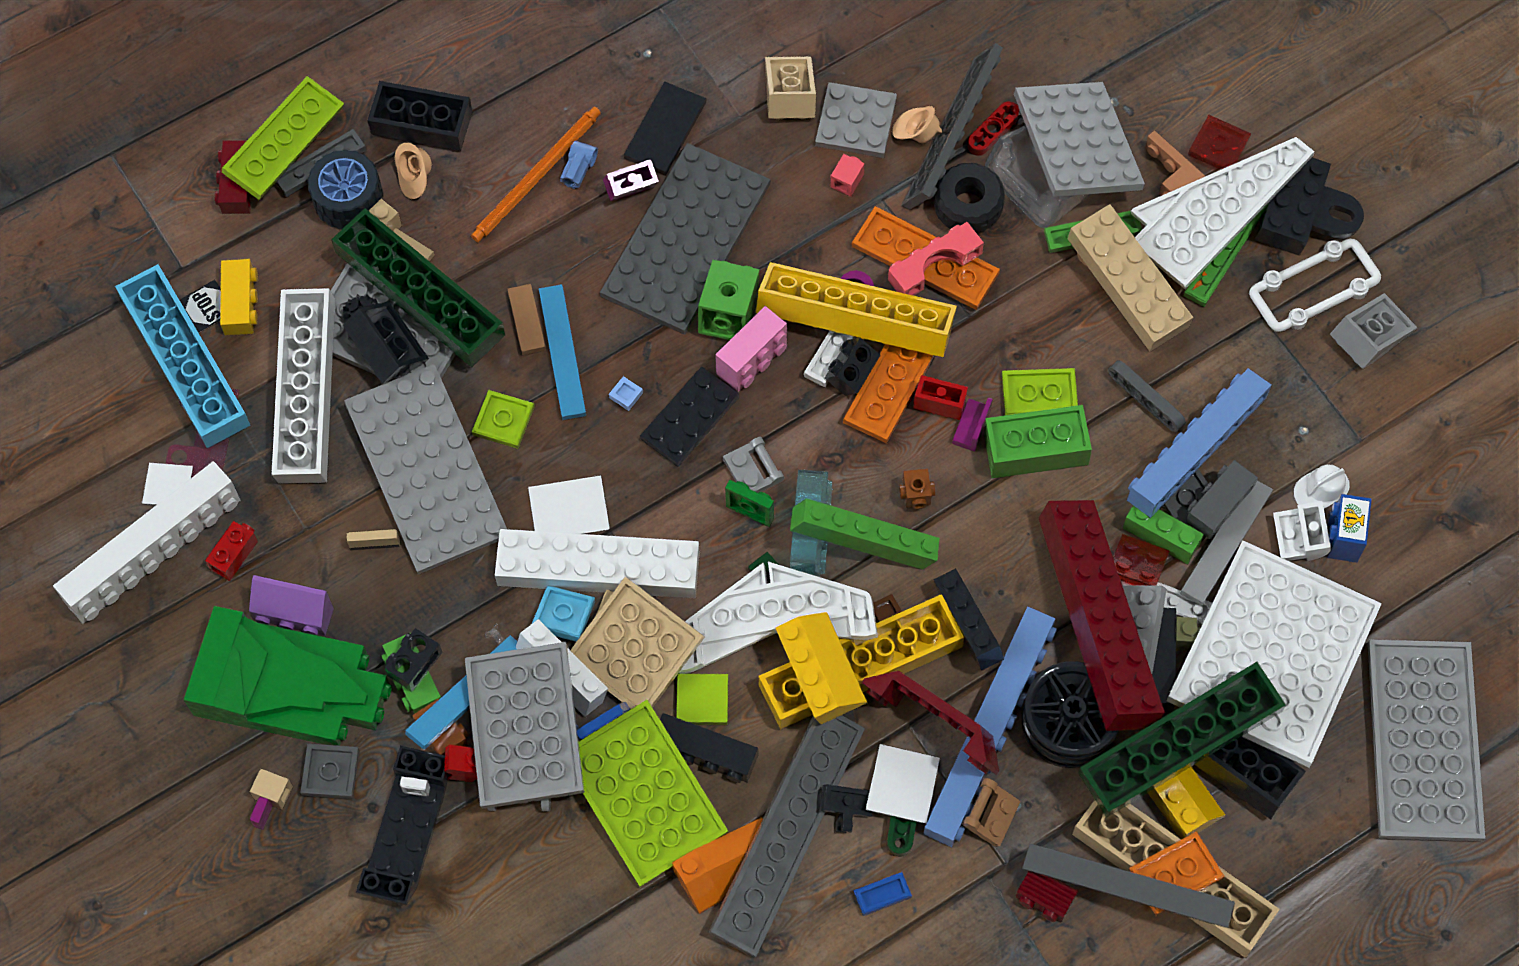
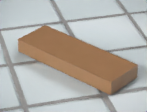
M531 284L509 288L508 294L522 355L546 350Z

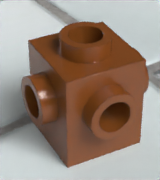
M928 468L903 471V484L899 485L900 498L905 499L906 508L922 509L927 505H931V498L936 493L934 481L930 482Z

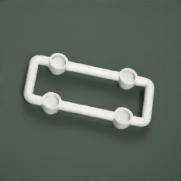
M1346 239L1342 242L1333 240L1325 244L1322 252L1281 272L1275 270L1266 272L1262 281L1251 287L1249 295L1272 330L1282 332L1289 328L1299 330L1306 325L1309 318L1351 297L1363 299L1367 295L1368 290L1380 282L1381 274L1357 240ZM1349 248L1353 249L1371 275L1370 278L1366 280L1356 278L1351 281L1348 289L1306 310L1295 308L1290 311L1287 319L1281 322L1277 321L1259 294L1264 290L1270 292L1277 291L1282 281L1325 260L1330 262L1338 261L1343 251Z

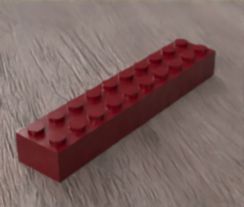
M1094 500L1048 501L1039 516V522L1106 731L1145 729L1160 720L1165 712Z

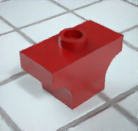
M450 744L445 747V772L448 773V779L466 782L477 780L474 748Z

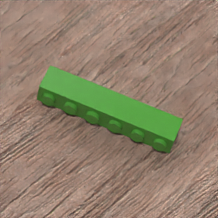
M807 498L793 507L790 527L792 532L922 570L938 560L940 539L938 537Z

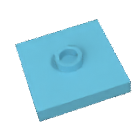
M547 586L532 624L539 619L555 636L577 642L584 632L595 603V597Z

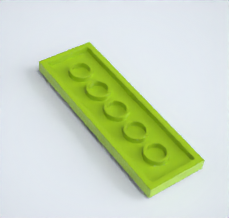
M306 76L222 167L221 172L260 200L342 110L344 103Z

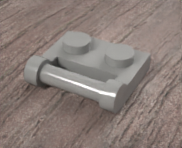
M757 437L750 443L723 456V460L734 480L745 483L751 490L757 493L773 487L785 479L783 473L777 470L764 447L765 442L762 437ZM757 452L770 475L769 477L763 478L750 454Z

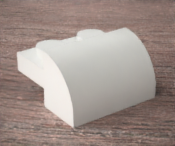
M1322 501L1297 505L1298 509L1273 513L1281 558L1287 561L1307 558V561L1319 559L1331 551Z

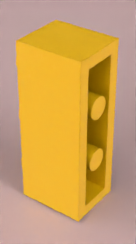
M250 259L221 261L220 325L224 335L253 334L254 325L257 324V312L254 310V303H257L258 296L257 290L254 289V282L258 281L257 268H253Z

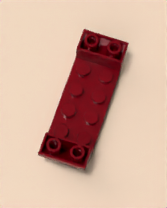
M900 671L863 679L861 683L868 687L866 693L884 706L889 702L896 707L902 697L906 695L916 703L921 704L932 714L939 716L956 730L964 733L970 738V741L963 750V752L970 756L967 761L985 774L989 771L995 775L998 774L999 766L994 737L980 724Z

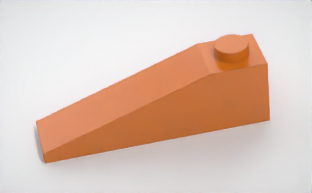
M762 817L696 848L672 862L675 875L699 914L725 898L763 820Z

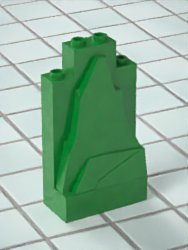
M214 606L184 701L193 716L319 744L340 746L341 741H345L348 735L347 724L376 731L378 723L383 721L385 714L383 705L385 699L388 700L391 695L392 685H390L386 675L364 671L369 664V655H367L363 645L257 623L247 618L241 611Z

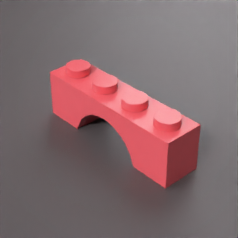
M968 222L961 226L956 225L943 237L934 238L925 248L913 251L907 259L892 264L888 271V281L896 292L914 296L924 290V272L931 264L940 260H951L963 266L982 254L984 242Z

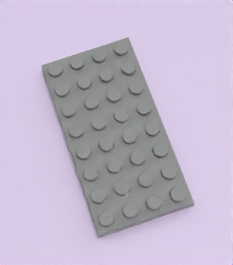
M435 364L344 400L417 574L499 541L500 529H507Z
M1369 640L1368 660L1379 839L1484 841L1485 827L1471 642Z

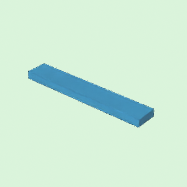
M556 285L539 288L562 420L586 416L563 286Z
M510 635L490 654L517 650V640ZM467 675L406 729L405 735L423 750L470 709Z

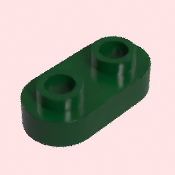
M891 815L887 847L893 855L905 856L911 851L916 821L908 820L903 823L899 820V817ZM901 840L905 845L897 847L895 842Z

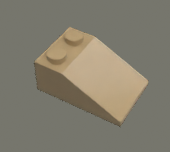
M765 57L768 117L775 119L815 118L816 90L811 57Z

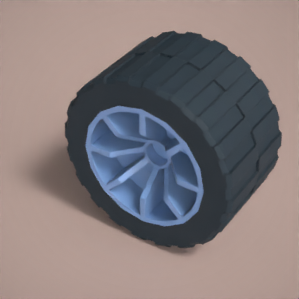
M345 149L332 151V153L326 154L320 160H317L309 172L308 190L315 211L320 219L331 227L343 229L362 210L366 208L369 211L380 199L383 200V189L375 164L366 155L360 154L358 151Z

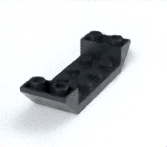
M400 745L393 768L396 775L368 868L363 867L356 894L407 905L418 887L446 792L448 773L445 772L444 755ZM401 777L427 780L430 786L429 796L404 793L400 787Z

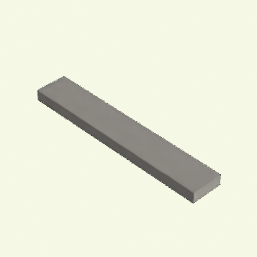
M1259 481L1256 482L1255 487L1218 530L1180 592L1182 596L1200 606L1204 604L1273 491L1272 488Z

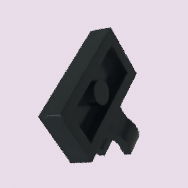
M825 784L822 786L820 811L839 813L835 827L836 832H852L853 815L872 817V811L866 810L870 790Z

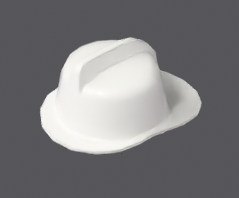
M1323 465L1305 475L1296 483L1294 498L1298 505L1322 501L1325 509L1334 502H1337L1341 494L1347 495L1350 488L1349 480L1343 468L1340 469L1334 465Z

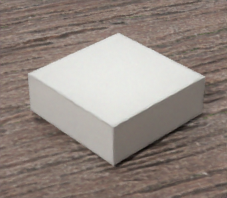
M401 777L400 787L404 793L429 796L430 786L427 780Z

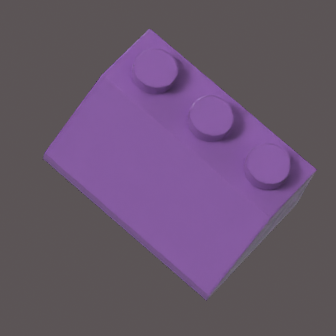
M253 575L249 613L255 622L266 625L273 624L289 630H300L303 633L312 635H326L334 609L326 591Z

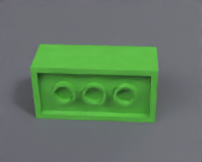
M1083 405L985 419L984 439L992 478L1089 465L1092 448Z

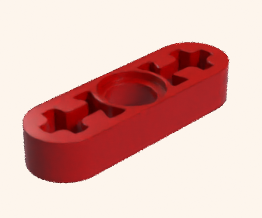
M1010 101L1002 103L970 135L968 141L970 153L976 156L984 155L1018 121L1020 109L1016 103ZM1005 112H1013V116L1009 114L1004 118ZM995 124L1000 127V131L992 133L987 127ZM984 135L985 139L983 140V146L980 144L978 146H975V142L979 143L983 139Z

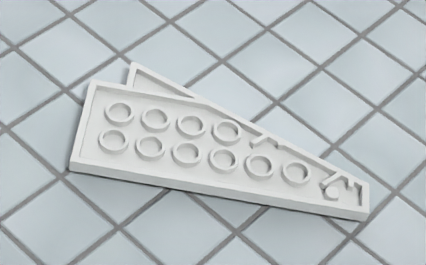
M1295 137L1139 205L1131 210V215L1146 227L1135 239L1156 266L1186 289L1314 156V151Z

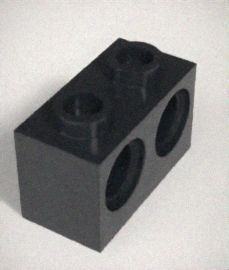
M862 338L848 339L841 345L837 358L830 363L825 379L845 396L858 394L881 355Z
M416 628L411 634L407 633L400 644L401 647L396 653H392L385 662V671L388 677L413 692L443 653L439 643ZM418 645L426 646L422 652L416 653L413 651ZM402 665L410 666L408 671L404 673L398 672Z

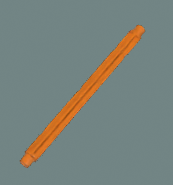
M592 107L589 112H585L505 196L496 208L476 226V230L471 234L474 241L479 242L483 237H487L571 148L573 142L577 141L596 122V118L601 114L598 108Z

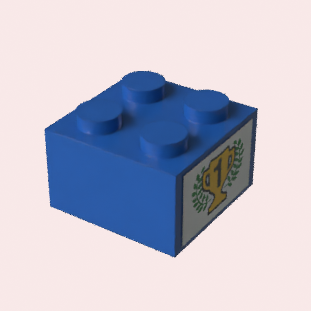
M1341 494L1338 502L1333 503L1332 511H1329L1327 526H1331L1328 534L1331 551L1328 553L1327 558L1358 562L1367 545L1371 498Z

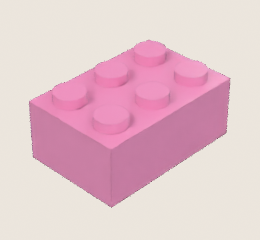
M766 306L762 308L715 354L717 376L736 392H739L743 387H749L754 380V376L759 371L764 372L770 365L771 360L776 355L780 356L787 348V323Z

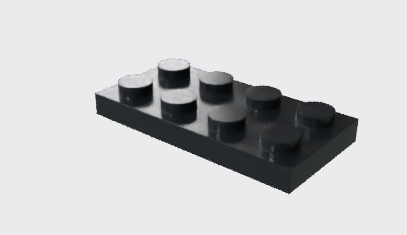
M701 366L640 435V439L679 467L739 399V393Z

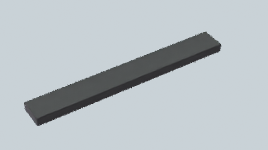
M1031 843L1029 844L1023 869L1224 928H1229L1235 902Z

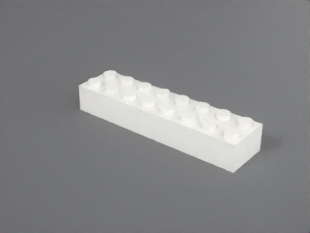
M329 288L281 290L272 476L278 483L327 482L335 298Z
M214 461L54 584L53 587L82 624L94 619L101 609L116 602L119 595L127 589L135 587L142 577L154 572L166 558L173 557L184 544L195 540L203 529L213 526L225 512L232 511L240 501L232 481Z
M500 529L495 579L497 586L539 589L553 586L570 591L605 593L606 590L614 592L624 577H627L651 596L696 598L700 554L699 541Z

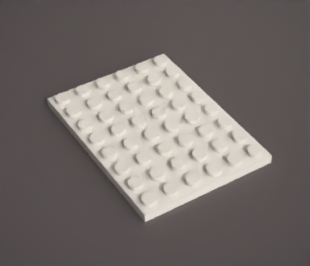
M1242 540L1167 701L1182 707L1253 663L1258 662L1286 706L1283 712L1242 737L1310 768L1382 603Z

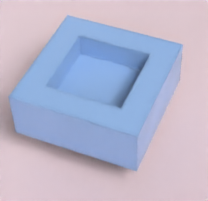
M623 376L609 393V398L629 411L643 394V389Z

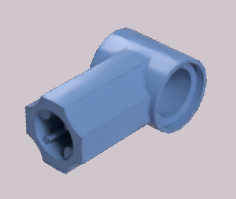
M575 140L569 151V160L560 177L561 182L567 187L579 188L588 168H591L596 161L598 148Z

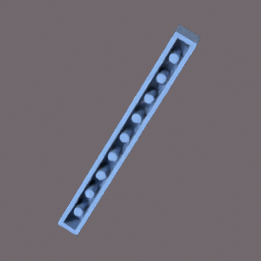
M1027 607L1004 656V660H1002L974 720L993 735L995 748L1000 752L1007 740L1003 735L1007 728L1012 729L1017 715L1013 713L1017 706L1022 707L1026 699L1025 687L1027 684L1031 685L1036 677L1037 672L1034 671L1036 663L1042 664L1047 650L1043 648L1047 641L1052 642L1057 628L1053 627L1055 618L1030 607ZM968 737L961 748L924 829L925 836L950 847L953 846L955 840L960 842L966 829L962 824L965 818L970 816L975 805L973 800L976 795L979 796L982 790L981 783L985 777V773L967 761L970 756L963 752L970 741Z

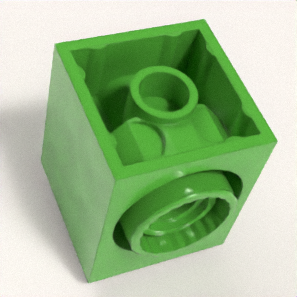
M712 260L698 305V333L731 340L752 319L759 291V269L731 264L727 261Z

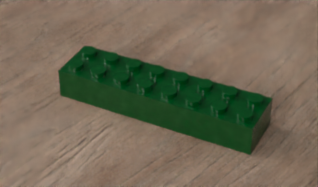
M366 208L331 239L335 253L470 367H473L505 336L504 325L500 319Z
M1255 662L1080 767L1078 774L1107 818L1283 712L1286 704L1259 663Z

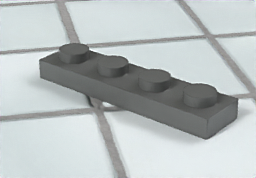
M354 129L292 164L276 183L287 197L308 185L309 172L322 156L330 154L332 151H341L343 149L358 151L361 154L366 151V147Z

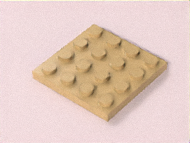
M624 577L570 651L608 688L607 691L621 702H627L630 709L645 700H648L653 708L705 636L630 579Z

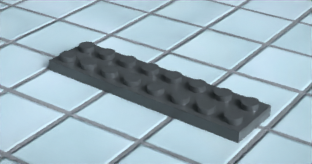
M994 43L973 59L940 126L942 133L935 136L901 205L904 208L910 210L915 206H920L926 199L930 200L936 193L937 188L935 185L946 172L944 167L954 156L956 143L964 136L965 131H963V128L974 115L972 110L983 97L981 92L992 78L990 73L1001 60L999 55L1003 47L997 43Z

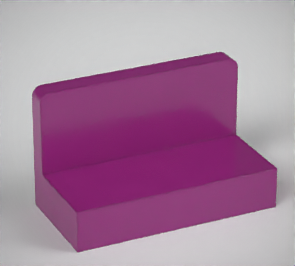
M988 397L986 404L968 399L952 444L974 452L976 451L985 427V419L989 417L991 412L992 398Z

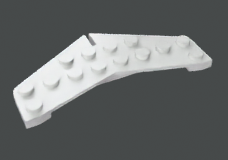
M768 562L771 583L767 584L766 569L764 563H762L685 621L705 636V638L679 673L694 672L777 633L775 627L798 616L827 612L838 638L858 640L878 638L872 598L864 590Z

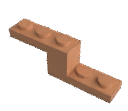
M1153 131L1148 136L1145 146L1147 152L1153 158L1161 161L1167 171L1173 173L1162 183L1160 196L1205 177L1202 172L1156 131Z

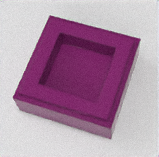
M258 798L250 817L254 827L262 830L273 807L267 798Z

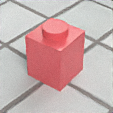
M843 154L831 174L830 187L851 197L864 176L865 163L857 157Z

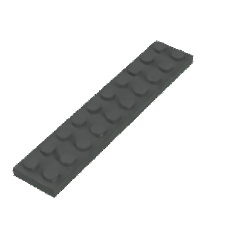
M813 715L708 931L709 934L751 957L757 956L824 816L825 811H820L822 786L825 784L838 786L865 728L842 715L824 724H820Z

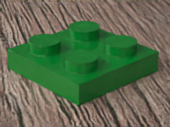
M728 481L725 487L726 507L770 527L774 521V500L764 492L757 493L751 490L743 482Z

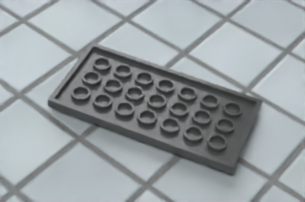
M687 143L601 289L600 297L685 335L698 313V305L712 260H728L770 186L771 179Z

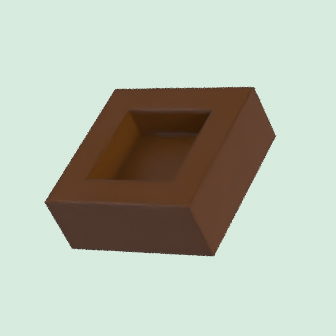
M892 594L873 603L877 622L902 612Z

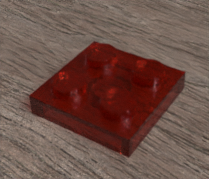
M1208 115L1188 155L1222 170L1237 163L1250 139L1251 133Z
M1122 534L1113 556L1120 580L1131 585L1157 586L1169 550Z

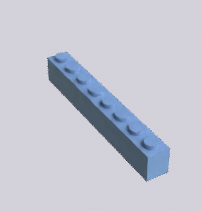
M1249 368L1242 375L1237 374L1231 381L1230 387L1228 389L1223 388L1213 404H1207L1202 411V416L1199 419L1195 417L1188 425V430L1184 434L1180 432L1174 439L1173 445L1162 450L1158 456V461L1155 464L1151 462L1145 468L1144 475L1140 479L1136 477L1128 487L1130 493L1127 501L1151 518L1262 404L1268 396L1271 384Z

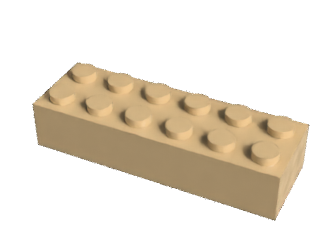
M1110 204L1070 229L1067 239L1149 352L1189 328L1193 316Z

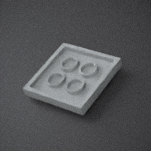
M829 82L815 146L884 158L897 94Z

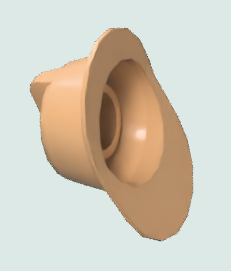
M927 106L914 108L903 113L893 125L892 133L896 139L911 138L919 143H926L934 136L940 135L942 129L939 127V119L935 116V108Z
M403 143L398 146L395 152L399 185L406 197L417 199L422 196L426 189L427 175L432 167L431 158L422 148H417L411 143Z

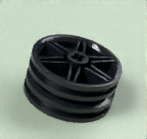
M1069 661L1052 665L1033 680L1027 692L1022 712V729L1025 739L1040 758L1058 767L1080 768L1110 750L1119 731H1106L1098 703L1089 702V699L1095 697L1085 663ZM1073 685L1076 692L1071 694L1067 686ZM1051 698L1054 703H1045V699ZM1072 708L1077 709L1075 714H1072L1069 711H1071ZM1053 723L1055 730H1048L1046 724ZM1091 723H1099L1100 728L1095 730ZM1077 736L1079 739L1077 742H1071L1069 737Z

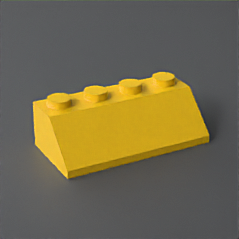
M827 612L798 616L775 627L811 711L820 724H824L867 703Z
M1192 767L1148 792L1181 840L1196 831L1197 833L1201 832L1225 817V813Z

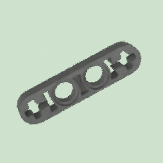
M1117 360L1108 368L1112 379L1168 429L1177 432L1186 423L1183 415L1124 362Z

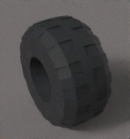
M961 163L950 167L935 186L937 188L934 194L936 215L947 228L951 229L956 225L961 226L968 222L976 233H981L993 226L1001 216L1005 200L1003 183H1001L998 175L986 166L979 165L978 163ZM972 193L981 200L977 203L967 204L960 201L957 197L960 194Z

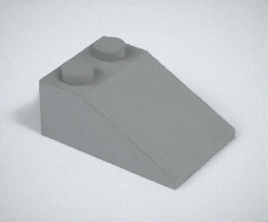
M1384 293L1346 315L1330 335L1353 358L1354 362L1364 369L1414 332L1417 327Z

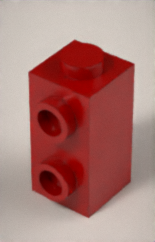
M233 521L205 560L209 570L231 581L258 543L254 534L255 530L245 523L240 525Z

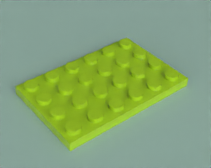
M645 700L579 741L585 791L583 794L640 887L672 868V862L729 832L648 700Z

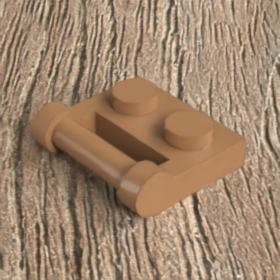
M984 778L981 783L982 790L970 816L965 818L963 825L991 845L1001 846L1020 804V800L999 787L995 781ZM992 794L993 796H992V798H991V800H990V803H989V805H988V807H987V809H986V811H985V813H984V816H983L981 822H979V819H980L981 814H982V812H983V810H984V808H985V806H986V803H987V801H988L990 795Z

